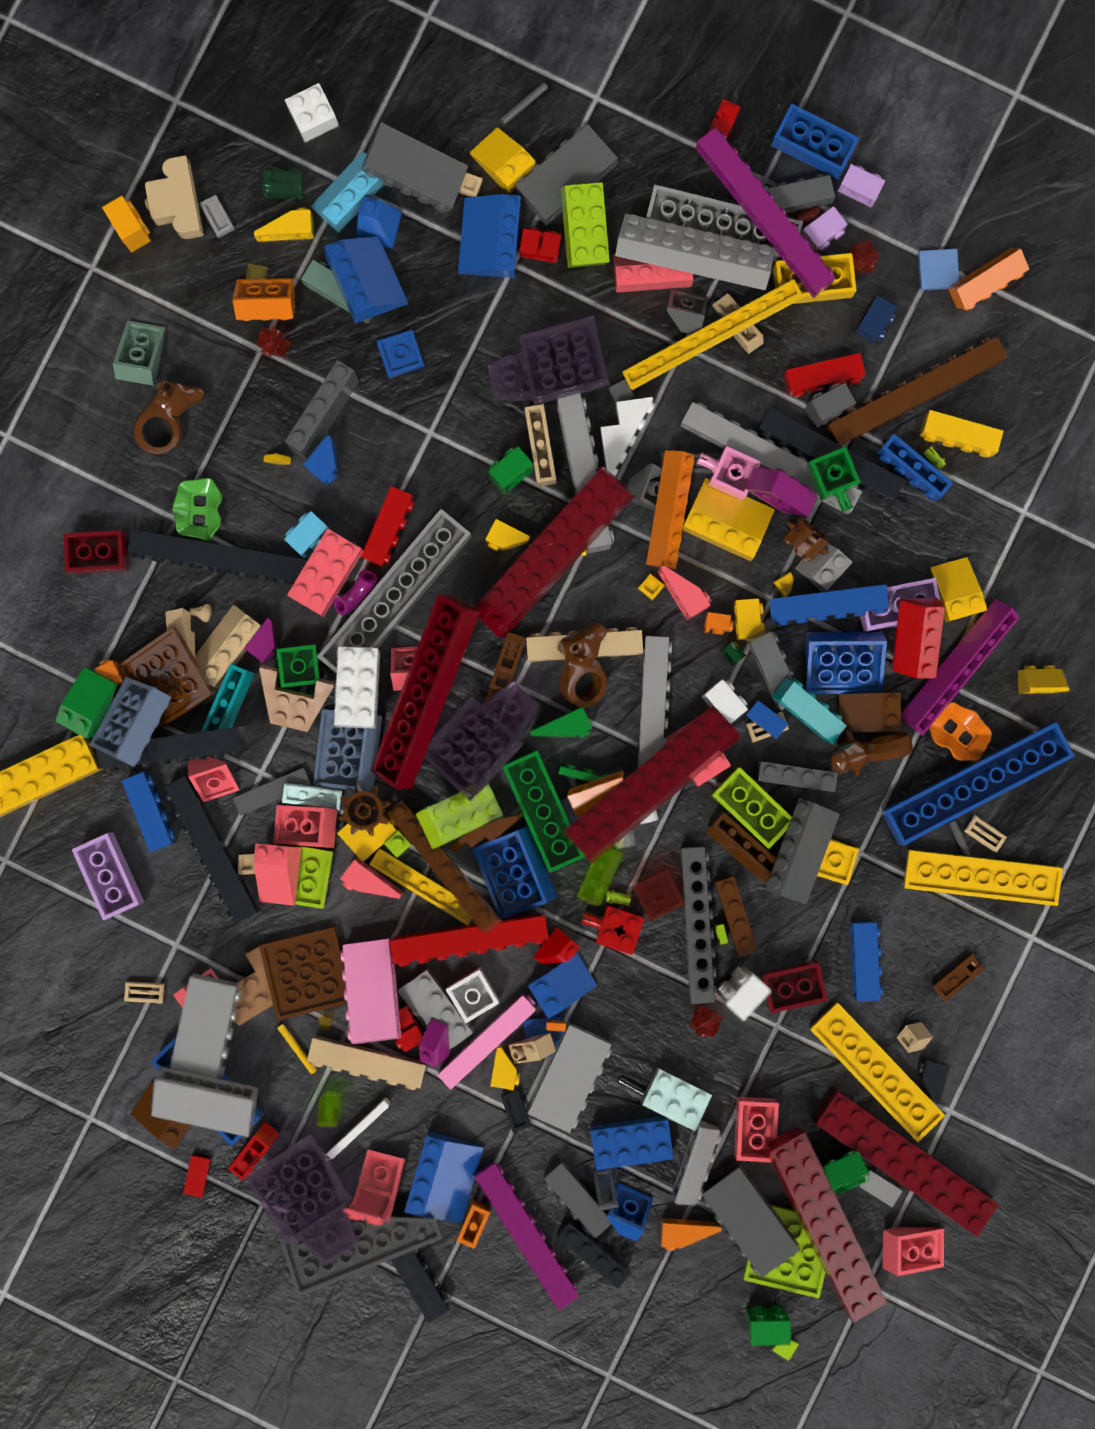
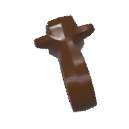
M167 380L159 381L153 400L134 422L133 437L135 443L148 454L166 453L173 447L178 449L183 438L182 424L179 416L193 404L203 401L205 396L203 389ZM153 417L165 420L171 430V437L168 443L159 448L147 444L142 435L144 423Z
M592 622L587 628L574 631L570 636L562 638L557 646L558 651L565 656V663L560 678V691L565 699L581 708H588L599 702L605 694L607 687L605 670L595 660L599 653L601 641L607 635L604 625L598 622ZM591 672L592 683L590 688L585 693L576 695V682L582 675Z
M848 729L844 730L846 742L834 747V754L830 759L834 771L852 770L854 776H859L860 769L869 761L893 760L911 754L913 752L912 740L908 732H896L878 736L861 743L854 739L851 731Z

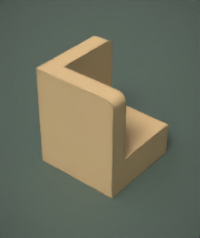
M922 1022L906 1025L897 1037L908 1053L924 1049L933 1038Z

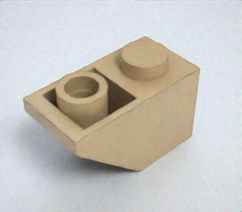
M550 1033L536 1035L508 1045L514 1064L542 1060L556 1052Z

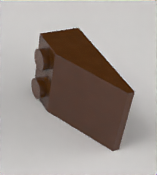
M901 693L838 694L839 716L843 718L841 721L846 725L844 730L849 729L851 732H901Z
M152 1081L130 1115L159 1141L175 1150L181 1144L192 1125L152 1116L155 1084Z

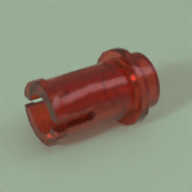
M815 206L805 212H798L795 215V220L803 221L802 227H804L806 223L819 218L821 214L818 207Z

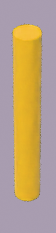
M284 1024L280 1025L277 1029L312 1075L317 1071V1068L307 1061L308 1056Z

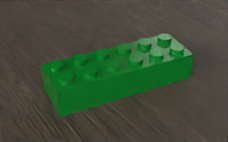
M538 751L502 766L549 873L584 858L585 856L564 831L570 826V822Z

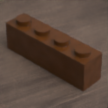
M723 812L705 832L764 883L770 879L777 859Z
M730 875L713 881L736 954L740 957L758 951L734 876Z

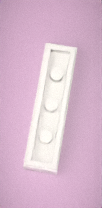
M386 1097L329 1149L327 1155L330 1159L339 1154L389 1107L390 1101Z

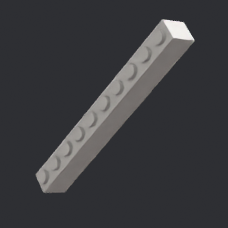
M692 402L681 423V427L722 449L728 446L760 461L759 468L766 466L772 470L776 468L783 469L787 472V476L797 478L800 484L812 488L811 491L818 495L806 467L808 464L807 459L802 456L796 457L792 455L791 451L787 448L775 446L774 442L770 439L758 437V434L753 430L741 428V425L736 421L724 419L722 414L707 410V407L699 402L696 404ZM858 486L847 491L853 507L862 491L858 490ZM832 496L822 500L824 503L841 511L836 497ZM853 508L850 510H846L843 513L848 515L852 512Z

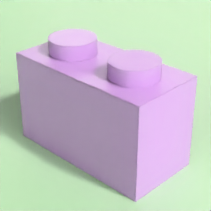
M851 164L838 192L872 208L885 180L878 174L866 172L859 165L854 166Z
M833 206L804 228L801 236L809 241L810 248L814 252H817L819 249L823 251L830 245L829 242L835 238L837 240L845 234L844 230L847 223Z

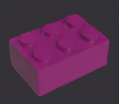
M763 466V468L754 467L745 487L746 490L782 513L809 517L818 496L811 491L812 488L800 484L797 478L787 476V472L783 469L776 468L772 470L766 466Z

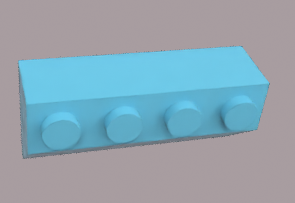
M361 152L311 205V208L338 233L359 212L363 196L372 198L384 185L382 180L370 178L361 170L366 157L364 152Z

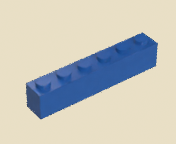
M888 585L769 599L771 621L777 623V626L789 625V621L796 620V624L807 623L808 619L815 618L816 621L827 620V616H835V619L847 618L846 614L854 613V617L865 616L868 611H874V614L886 613V609H890Z

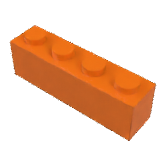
M1010 248L948 289L957 308L970 310L976 306L978 301L985 300L991 297V293L1005 288L1008 282L1021 278L1024 275L1023 273L1029 270L1022 250Z

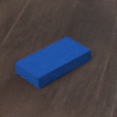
M759 700L746 715L775 739L780 736L788 725L786 721Z

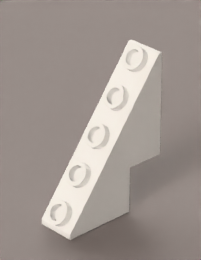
M653 397L616 402L618 425L601 427L600 429L605 469L609 470L615 477L619 471L616 467L619 462L623 464L628 455L625 452L628 446L632 447L637 438L634 436L638 429L641 431L646 422L644 420L646 413L650 414L655 406V403L652 402Z

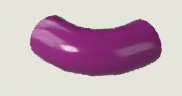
M369 570L361 571L354 585L346 593L335 598L333 604L336 612L340 615H345L358 608L374 589L378 579L376 574Z

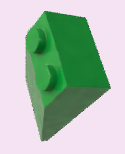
M84 667L63 700L55 722L86 739L94 737L110 707L117 683L88 667Z
M582 707L531 731L530 734L532 737L578 736L581 739L590 734L589 730L592 729V726Z

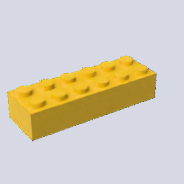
M77 735L1 771L0 817L102 770L98 767L97 753L94 747L89 745L91 742L90 738L86 739L81 735Z

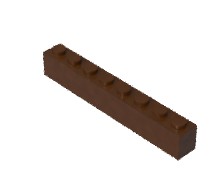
M399 802L387 813L483 932L489 933L502 921L442 846L432 849L417 815L405 802Z

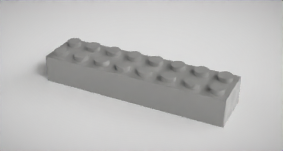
M654 185L646 216L647 219L673 223L682 227H690L704 232L730 236L735 239L747 240L772 247L741 206ZM788 218L790 222L796 224L800 234L803 221ZM775 250L773 261H783Z
M625 214L615 256L766 290L775 247L704 232L690 227H682L655 219H647L637 215Z
M580 393L557 397V408L575 495L597 473L596 469H598L597 454L592 452L595 447L593 435L589 436L588 433L591 428L589 416L585 417L586 401L585 398H581ZM607 526L587 548V553L610 549L614 541L612 529L609 530Z

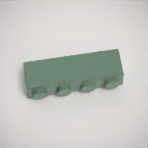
M313 260L301 278L303 284L349 312L332 271L329 270V266L322 261L318 263ZM372 317L363 321L369 323Z

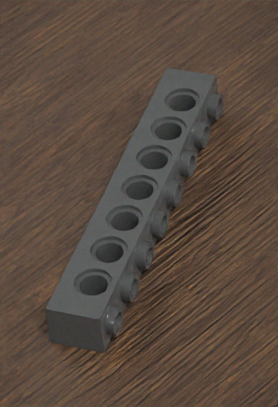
M703 846L680 848L689 1001L691 1004L714 1003V997H717V986H713V978H716V967L712 966V959L715 958V949L711 947V939H714L713 927L710 928L709 920L713 919L712 908L708 907V901L711 900V889H707V881H710V871L706 870V862H709V852ZM694 861L700 863V869L697 872H693L690 868ZM694 881L701 882L702 887L700 890L694 891L692 889ZM696 900H701L703 903L700 910L693 909V903ZM698 919L704 921V926L701 929L694 928V923ZM698 939L705 940V946L701 949L695 946ZM700 958L706 959V965L703 968H699L696 965L697 960ZM700 978L708 980L705 987L698 986Z

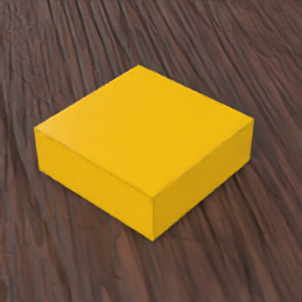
M650 573L638 589L653 601L665 585Z

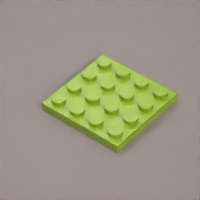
M770 1204L799 1243L800 1251L762 1278L759 1273L756 1275L750 1267L751 1262L747 1258L743 1280L820 1298L825 1271L795 1210Z

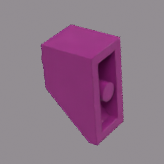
M267 618L244 648L265 664L275 658L277 655L275 651L278 649L275 625L269 618Z
M435 1018L430 1020L419 1045L420 1061L436 1068L450 1055L448 1024Z

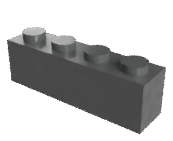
M821 174L809 180L802 178L791 184L784 182L772 188L763 187L766 192H770L773 195L776 205L782 207L786 214L832 204L835 198L830 175L824 176Z
M765 629L746 639L771 696L785 678L793 681L794 673L784 661L786 660L785 653L782 649L779 650L777 646L779 640L774 632ZM773 698L776 706L781 710L784 709V707Z
M758 762L755 781L835 792L838 773Z
M562 1159L544 1173L545 1186L550 1191L554 1190L556 1192L558 1201L563 1206L566 1204L570 1208L569 1213L576 1221L579 1219L583 1223L582 1228L588 1235L592 1234L596 1238L612 1224L607 1218L608 1212L606 1210L599 1211L598 1200Z

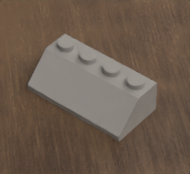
M429 968L397 990L425 1030L432 1018L448 1024L449 1049L473 1033L474 1029L469 1022L465 1023L452 999Z
M700 1120L696 1131L692 1130L672 1190L675 1203L696 1205L697 1200L701 1199L703 1194L701 1187L703 1181L706 1182L708 1179L709 1170L707 1169L709 1163L714 1161L716 1153L714 1148L716 1144L720 1143L722 1136L718 1126Z

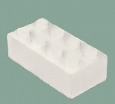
M338 648L334 721L336 727L376 729L380 651L378 648Z
M743 965L741 968L738 966L731 973L732 978L728 982L725 980L718 989L720 991L717 994L744 1021L770 993V990Z

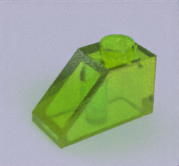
M325 1092V1095H322L319 1099L317 1126H337L342 1118V1095H336V1092Z

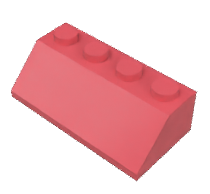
M613 254L616 292L692 286V273L617 257Z

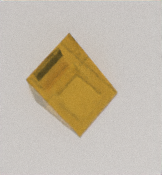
M319 1017V1029L332 1031V1017Z

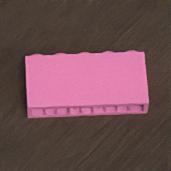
M384 939L343 945L341 960L345 965L342 976L343 980L346 981L344 998L348 1001V1008L346 1009V1018L350 1024V1028L347 1029L348 1039L353 1044L401 1038L395 964H393L390 940Z

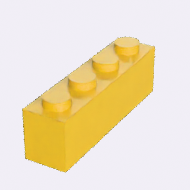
M929 410L925 414L919 436L924 437V440L929 442H943L944 446H957L964 452L974 451L978 452L982 457L990 458L998 453L1004 431Z

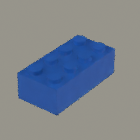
M791 104L771 146L839 180L859 137Z
M666 1116L590 1126L596 1170L673 1159L669 1124Z

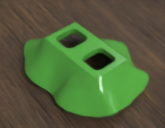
M213 479L186 480L179 484L172 506L178 534L209 541L221 524L218 506L222 501V494ZM206 496V505L204 507L194 506V497ZM194 515H205V524L203 526L194 525Z

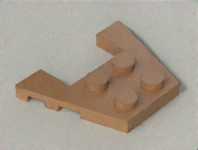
M261 665L260 675L270 723L308 732L333 689L335 682L318 678L313 696L276 687L279 669Z
M259 946L245 954L254 972L236 982L240 984L239 990H242L239 1002L236 1001L235 1005L237 1016L234 1022L238 1025L243 1024L273 1005Z

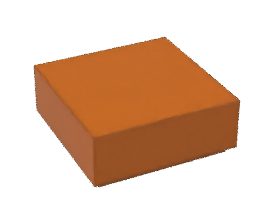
M546 1020V1030L566 1031V1021Z

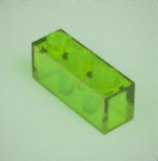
M611 848L591 864L577 897L592 905L600 906L624 853Z

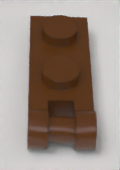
M973 952L966 955L961 962L931 985L944 1002L985 969L982 962L979 963L977 961V956ZM969 964H971L973 967L971 971H969L967 968Z

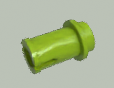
M933 446L923 453V456L937 470L946 465V459H942Z
M614 889L607 891L606 902H609L611 905L616 903L629 907L631 894L614 892Z

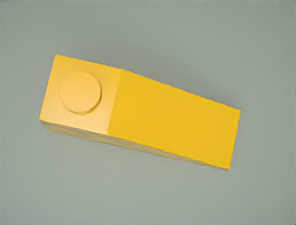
M297 208L295 211H290L254 231V236L257 242L314 239L313 215L306 208Z

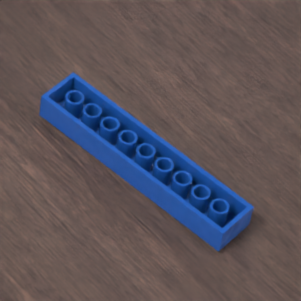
M1057 722L1048 723L880 811L898 845L904 846L1075 756Z

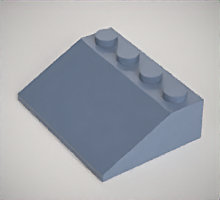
M125 677L89 745L134 767L140 760L144 747L149 743L153 730L158 726L161 715L167 709L171 697L154 687Z
M322 709L313 785L354 791L355 785H359L363 791H371L374 788L375 774L371 769L378 753L382 716L377 715L376 729L336 727L334 725L335 710Z

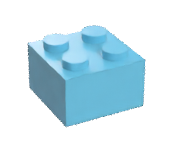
M311 511L309 514L305 513L299 519L300 523L295 528L292 527L285 534L287 537L284 539L306 560L310 558L326 530L329 529Z

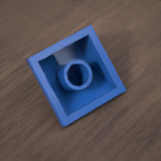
M363 196L358 214L356 238L378 236L383 247L393 249L402 212L381 200Z
M328 435L303 464L308 472L325 486L329 483L332 484L338 477L336 445Z
M617 1183L618 1208L609 1209L607 1218L618 1234L637 1242L645 1230L653 1198L621 1183Z

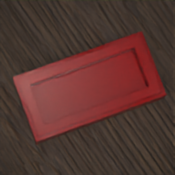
M196 1154L191 1155L183 1194L201 1198L204 1196L211 1162L210 1157Z

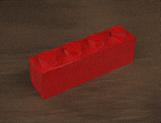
M861 353L788 369L783 374L788 397L794 396V398L805 396V393L811 391L813 394L823 392L824 388H829L837 383L839 385L844 383L855 385L860 383L866 375Z
M392 486L390 487L361 557L364 560L383 568L386 564L389 565L393 556L391 554L393 546L397 547L400 540L398 534L401 529L404 530L408 519H406L408 511L411 512L415 504L411 494Z

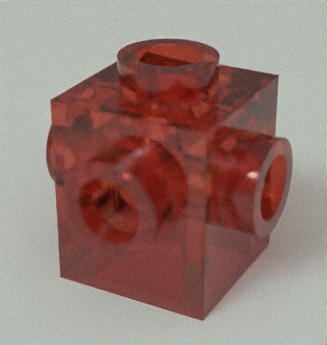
M870 240L854 245L849 252L852 253L853 265L857 274L872 272L880 260L879 253L873 247Z
M264 327L263 331L259 334L256 345L262 348V353L270 357L273 355L283 358L291 341L283 337V332L273 327L271 330Z
M699 1005L689 1027L695 1029V1034L700 1037L706 1038V1036L714 1038L719 1031L724 1016Z

